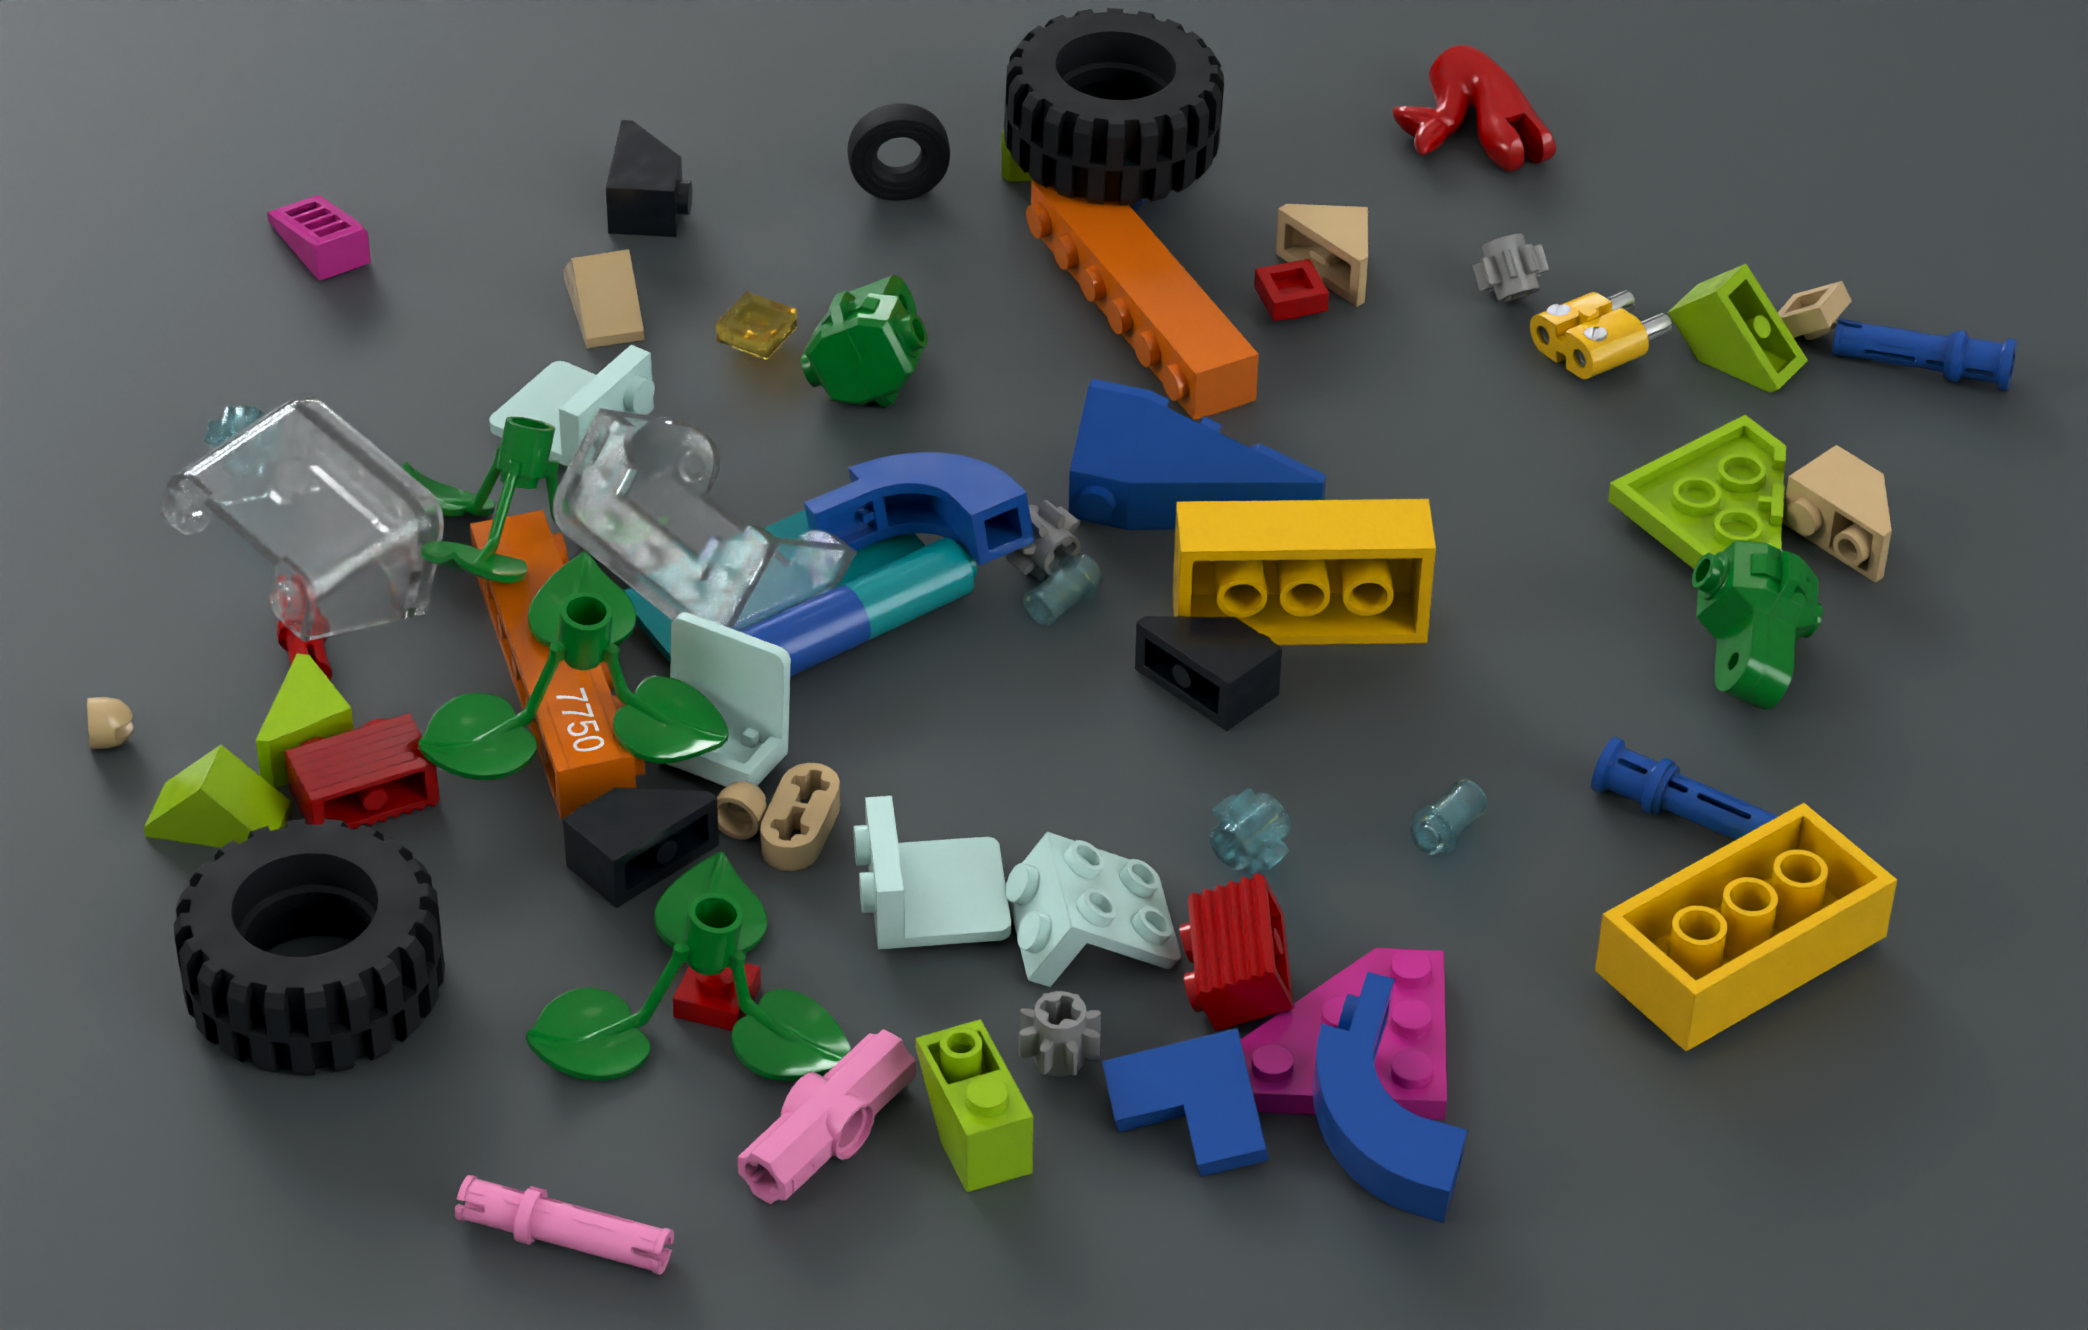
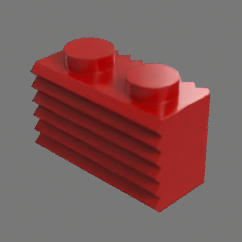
M411 713L388 720L383 718L374 719L364 724L361 728L326 739L322 737L311 738L299 747L284 751L289 790L308 825H323L324 819L343 820L347 824V828L358 829L360 825L368 824L373 826L377 820L385 822L390 816L398 818L402 812L410 815L415 808L422 811L427 804L435 807L440 801L437 767L420 752L418 742L422 735L420 729H417Z
M1255 873L1252 879L1242 877L1239 883L1229 881L1226 887L1217 884L1214 890L1204 888L1201 895L1192 892L1188 897L1190 922L1180 925V937L1187 958L1191 963H1194V971L1184 974V985L1193 1010L1196 1013L1205 1011L1215 1031H1219L1295 1008L1292 1000L1294 997L1291 990L1293 987L1290 981L1292 977L1289 971L1285 917L1265 876Z

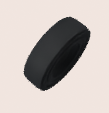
M895 103L870 111L856 123L848 141V161L856 182L869 194L885 200H908L929 192L940 183L949 166L950 145L945 128L933 113L913 104ZM904 137L918 143L921 148L920 154L915 161L908 165L899 167L887 166L877 157L879 148L888 140Z

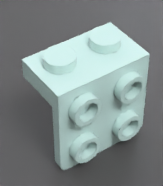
M630 345L597 375L565 361L553 362L490 416V431L502 438L507 417H525L551 424L555 427V433L549 459L557 460L560 464L583 473L654 409L653 395L655 386L652 381L651 353Z
M680 613L671 623L670 678L680 680L703 694L722 715L727 725L729 736L728 741L716 750L688 760L666 764L725 787L733 782L748 781L758 786L788 754L791 659L787 651L777 645L691 613Z
M892 796L865 797L866 825H856L853 827L856 866L868 865V872L859 873L862 914H874L878 950L1001 941L1010 936L1011 917L1009 903L1006 897L1000 845L996 839L992 837H974L898 843Z
M1046 832L1022 863L1017 864L1008 877L1006 897L1009 901L1017 934V942L1029 981L1051 987L1086 943L1165 969L1173 968L1181 958L1159 875L1151 866L1141 860L1127 859L1097 849L1088 842L1082 840L1074 841Z

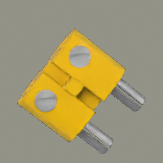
M1627 290L1608 298L1599 293L1590 292L1561 305L1553 304L1546 311L1534 315L1530 320V333L1534 344L1541 353L1556 363L1566 359V369L1579 378L1589 379L1645 355L1649 348V340L1670 332L1672 322L1669 316L1664 313L1641 322L1636 316L1628 312L1635 307V299L1632 293Z

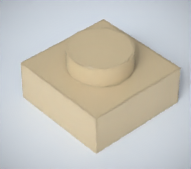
M1843 281L1793 294L1779 310L1778 314L1793 337L1803 335L1806 340H1812L1832 331L1837 326L1836 319L1852 300Z

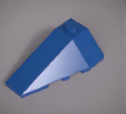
M1092 378L1088 386L1069 470V513L1076 519L1125 530H1175L1176 502L1325 500L1327 475L1261 443L1248 447L1219 433L1221 424L1205 416L1198 423L1167 408L1170 399L1151 390Z

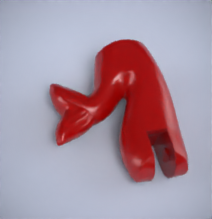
M1470 45L1450 47L1441 53L1432 64L1428 80L1436 101L1435 109L1418 106H1397L1392 109V115L1396 123L1404 132L1414 137V147L1420 156H1425L1437 150L1447 137L1454 134L1465 120L1471 105L1476 109L1478 137L1486 155L1507 172L1519 170L1524 163V154L1533 163H1541L1551 159L1556 152V144L1551 131L1538 117L1515 81L1491 57Z

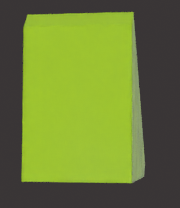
M296 654L256 738L260 776L274 788L288 784L284 751L299 747L311 738L322 737L326 739L354 730L351 706L310 655Z
M221 744L165 782L144 826L145 837L222 848L233 840L238 844L248 840V835L251 831L268 826L270 831L285 828L292 812V805L287 797Z

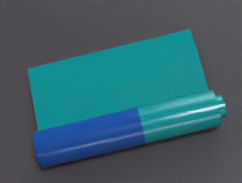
M802 510L633 586L624 592L631 599L635 607L636 624L670 664L671 623L680 613L688 612L782 647L790 656V677L971 593L974 588V578L977 576V564L965 549L953 539L944 537L926 546L915 533L886 538L824 564L813 552L806 511Z

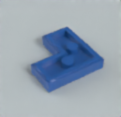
M1238 1028L1102 1061L1118 1132L1186 1116L1201 1177L1269 1160Z

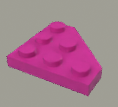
M1375 948L1295 1002V1008L1280 1012L1243 1037L1241 1043L1258 1112L1316 1115L1313 1101V1080L1321 1024L1338 1028L1347 994L1360 997L1367 972H1372L1395 979L1390 1014L1374 1062L1378 1078L1391 1098L1406 1110L1430 1120H1445L1447 1074L1444 951Z

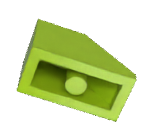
M1747 264L1697 284L1667 312L1698 361L1769 393L1779 390L1808 361Z

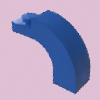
M917 452L891 455L866 461L848 468L851 479L850 484L804 502L813 552L824 564L886 538L911 533H927L951 538L961 545L979 566L1035 543L1027 492L1012 477L996 466L958 454Z
M1367 972L1360 997L1347 994L1338 1028L1321 1024L1313 1080V1101L1317 1122L1322 1136L1335 1159L1349 1176L1366 1191L1400 1210L1444 1223L1463 1161L1468 1130L1418 1116L1400 1106L1383 1088L1376 1073L1374 1062L1390 1014L1395 979Z

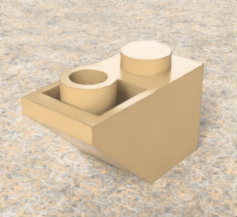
M1835 445L1788 477L1782 523L1876 583L1884 577L1892 532L1884 474L1840 446Z

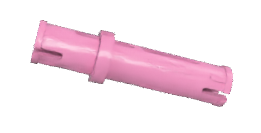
M467 1175L457 1195V1200L466 1201L465 1205L457 1204L455 1206L456 1220L470 1221L513 1233L515 1241L531 1245V1242L534 1243L535 1240H540L650 1270L658 1275L665 1271L672 1250L664 1247L665 1244L672 1245L674 1243L673 1229H662L548 1198L546 1189L530 1186L526 1191L481 1180L477 1176Z

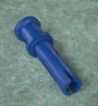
M1839 318L1835 330L1832 353L1835 356L1863 358L1876 362L1943 372V378H1948V382L1958 383L1961 378L1996 383L1998 390L2008 391L2014 370L2017 339L2008 338L2005 343L1970 338L1968 332L1963 330L1951 332L1950 336L1933 335Z
M1616 736L1612 737L1603 749L1591 780V789L1602 794L1610 790L1641 804L1642 812L1649 815H1660L1665 810L1733 840H1737L1779 817L1728 793H1723L1681 775L1680 767L1676 766L1673 760L1665 757L1658 762L1625 748V741Z

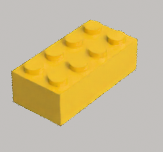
M1429 499L1176 502L1172 595L1174 616L1236 617L1257 632L1268 636L1277 645L1427 643L1436 554Z
M1802 803L1603 913L1595 971L1687 1052L1887 937L1897 879L1808 805Z

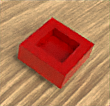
M1310 259L1255 268L1254 288L1272 321L1296 319L1305 315L1328 311L1329 292Z
M745 963L744 969L749 994L754 1001L761 987V968L757 965ZM689 966L672 998L673 1017L732 1031L735 1023L746 1016L739 1008L732 970L728 967L716 975H703L697 973Z

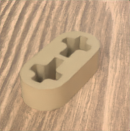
M804 763L792 767L782 777L761 821L760 827L761 854L764 861L771 867L781 871L802 870L812 865L819 857L839 814L841 805L840 780L833 769L820 763ZM810 793H812L808 804L801 803V799H807ZM794 829L801 831V834H795L791 841H788Z

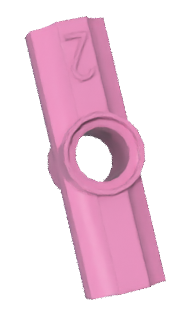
M882 1029L878 1034L869 1033L823 1077L815 1072H810L796 1082L785 1099L781 1117L737 1157L738 1174L750 1186L752 1194L771 1205L776 1200L786 1201L833 1155L841 1160H845L857 1153L871 1132L875 1115L916 1076V1059L908 1052L903 1040L885 1029Z

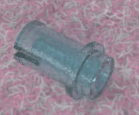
M1079 553L1076 556L1067 555L1063 557L1058 564L1059 569L1033 590L1031 589L1025 593L1023 597L1025 608L1036 622L1043 626L1046 624L1050 626L1059 616L1081 599L1089 600L1097 595L1099 585L1103 581V575L1098 564L1090 556Z
M1461 779L1459 782L1456 781L1435 804L1423 806L1414 813L1410 828V835L1414 844L1421 851L1430 855L1448 853L1453 850L1459 842V834L1478 816L1480 817L1486 812L1488 803L1485 793L1472 781Z

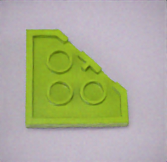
M1743 415L1610 482L1608 502L1693 569H1695L1698 561L1705 554L1712 553L1715 555L1723 552L1737 540L1765 542L1782 550L1781 530L1784 510V470L1787 446L1747 415Z

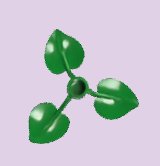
M525 417L506 418L501 445L497 446L495 459L477 494L427 478L410 466L408 462H405L397 472L392 487L394 499L401 505L447 516H461L464 513L487 516L494 513L495 502L488 497L501 473L500 481L504 485L487 544L482 550L448 541L427 542L421 549V557L435 565L454 571H466L476 577L495 582H519L527 574L528 566L525 561L495 554L515 487L536 489L538 480L545 478L551 518L558 523L564 524V530L567 533L618 547H640L647 545L668 530L670 519L653 523L630 522L565 509L561 504L557 480L560 462L549 459L555 427L546 422Z
M584 551L556 571L539 589L530 604L528 611V627L530 632L538 642L550 648L549 657L525 709L516 715L514 708L508 701L493 694L474 692L457 696L442 705L432 716L425 734L418 742V747L421 754L437 767L463 778L495 780L521 771L532 761L537 752V740L524 726L530 724L534 719L556 669L562 660L577 670H591L602 661L607 663L617 698L626 704L614 715L613 732L619 744L627 752L639 759L653 763H675L688 760L722 747L728 741L729 732L725 720L714 705L698 690L680 680L670 677L652 676L646 678L638 685L635 694L628 689L618 660V645L623 643L635 628V607L624 590L600 569L587 551Z
M722 851L708 857L686 871L659 899L654 913V926L662 941L673 947V953L669 963L639 1012L631 1016L628 1004L612 992L594 987L578 988L559 995L546 1005L535 1025L526 1033L525 1038L529 1048L539 1058L567 1075L592 1081H607L629 1075L647 1061L651 1049L649 1040L638 1028L645 1026L650 1021L682 964L687 962L694 971L703 975H716L727 967L732 970L738 1005L747 1016L738 1020L733 1026L731 1044L737 1058L752 1072L776 1081H798L810 1072L823 1076L851 1051L846 1035L826 1009L810 997L796 991L778 988L764 994L758 1005L751 999L744 969L745 953L752 950L763 940L768 923L767 914L758 897L737 875L727 856Z

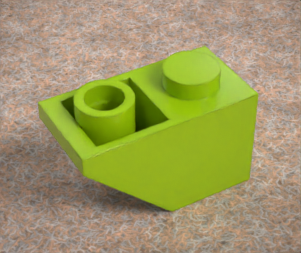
M979 1019L916 1037L915 1047L940 1141L966 1192H972L1032 1174L1034 1116L982 1020Z

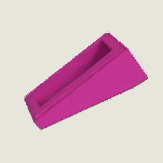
M319 194L267 212L268 222L318 281L371 263L368 232L353 217Z

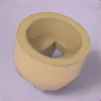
M87 698L90 749H109L120 746L130 738L134 729L131 722L133 714L127 704L116 698Z
M748 781L733 782L717 796L718 829L722 833L734 839L746 840L752 838L758 832L768 808L765 794L759 786Z

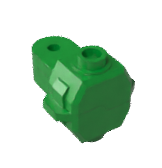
M892 275L851 290L850 293L843 291L836 294L829 307L830 310L816 326L804 354L801 356V366L809 384L813 387L821 385L831 401L856 405L875 401L882 407L894 404L900 388L915 371L922 352L927 346L928 338L924 324L917 315L913 296L906 283L897 275Z
M1737 540L1723 552L1715 555L1707 553L1698 561L1692 575V585L1698 589L1696 617L1709 634L1717 639L1715 660V685L1717 689L1762 710H1768L1781 700L1791 682L1794 671L1795 642L1801 637L1808 638L1813 635L1821 623L1823 606L1818 603L1819 579L1807 563L1800 559L1801 557L1780 550L1765 542Z

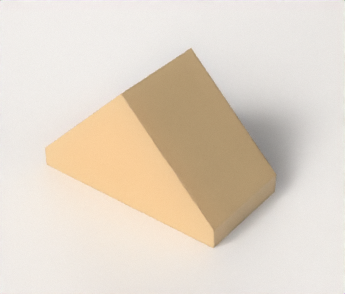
M1285 204L1278 208L1276 255L1287 262L1310 259L1326 288L1355 307L1365 303L1368 207Z
M630 250L571 258L563 270L564 280L586 348L590 349L644 340V328Z

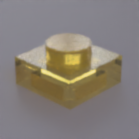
M746 291L716 322L717 342L768 359L797 329V309Z

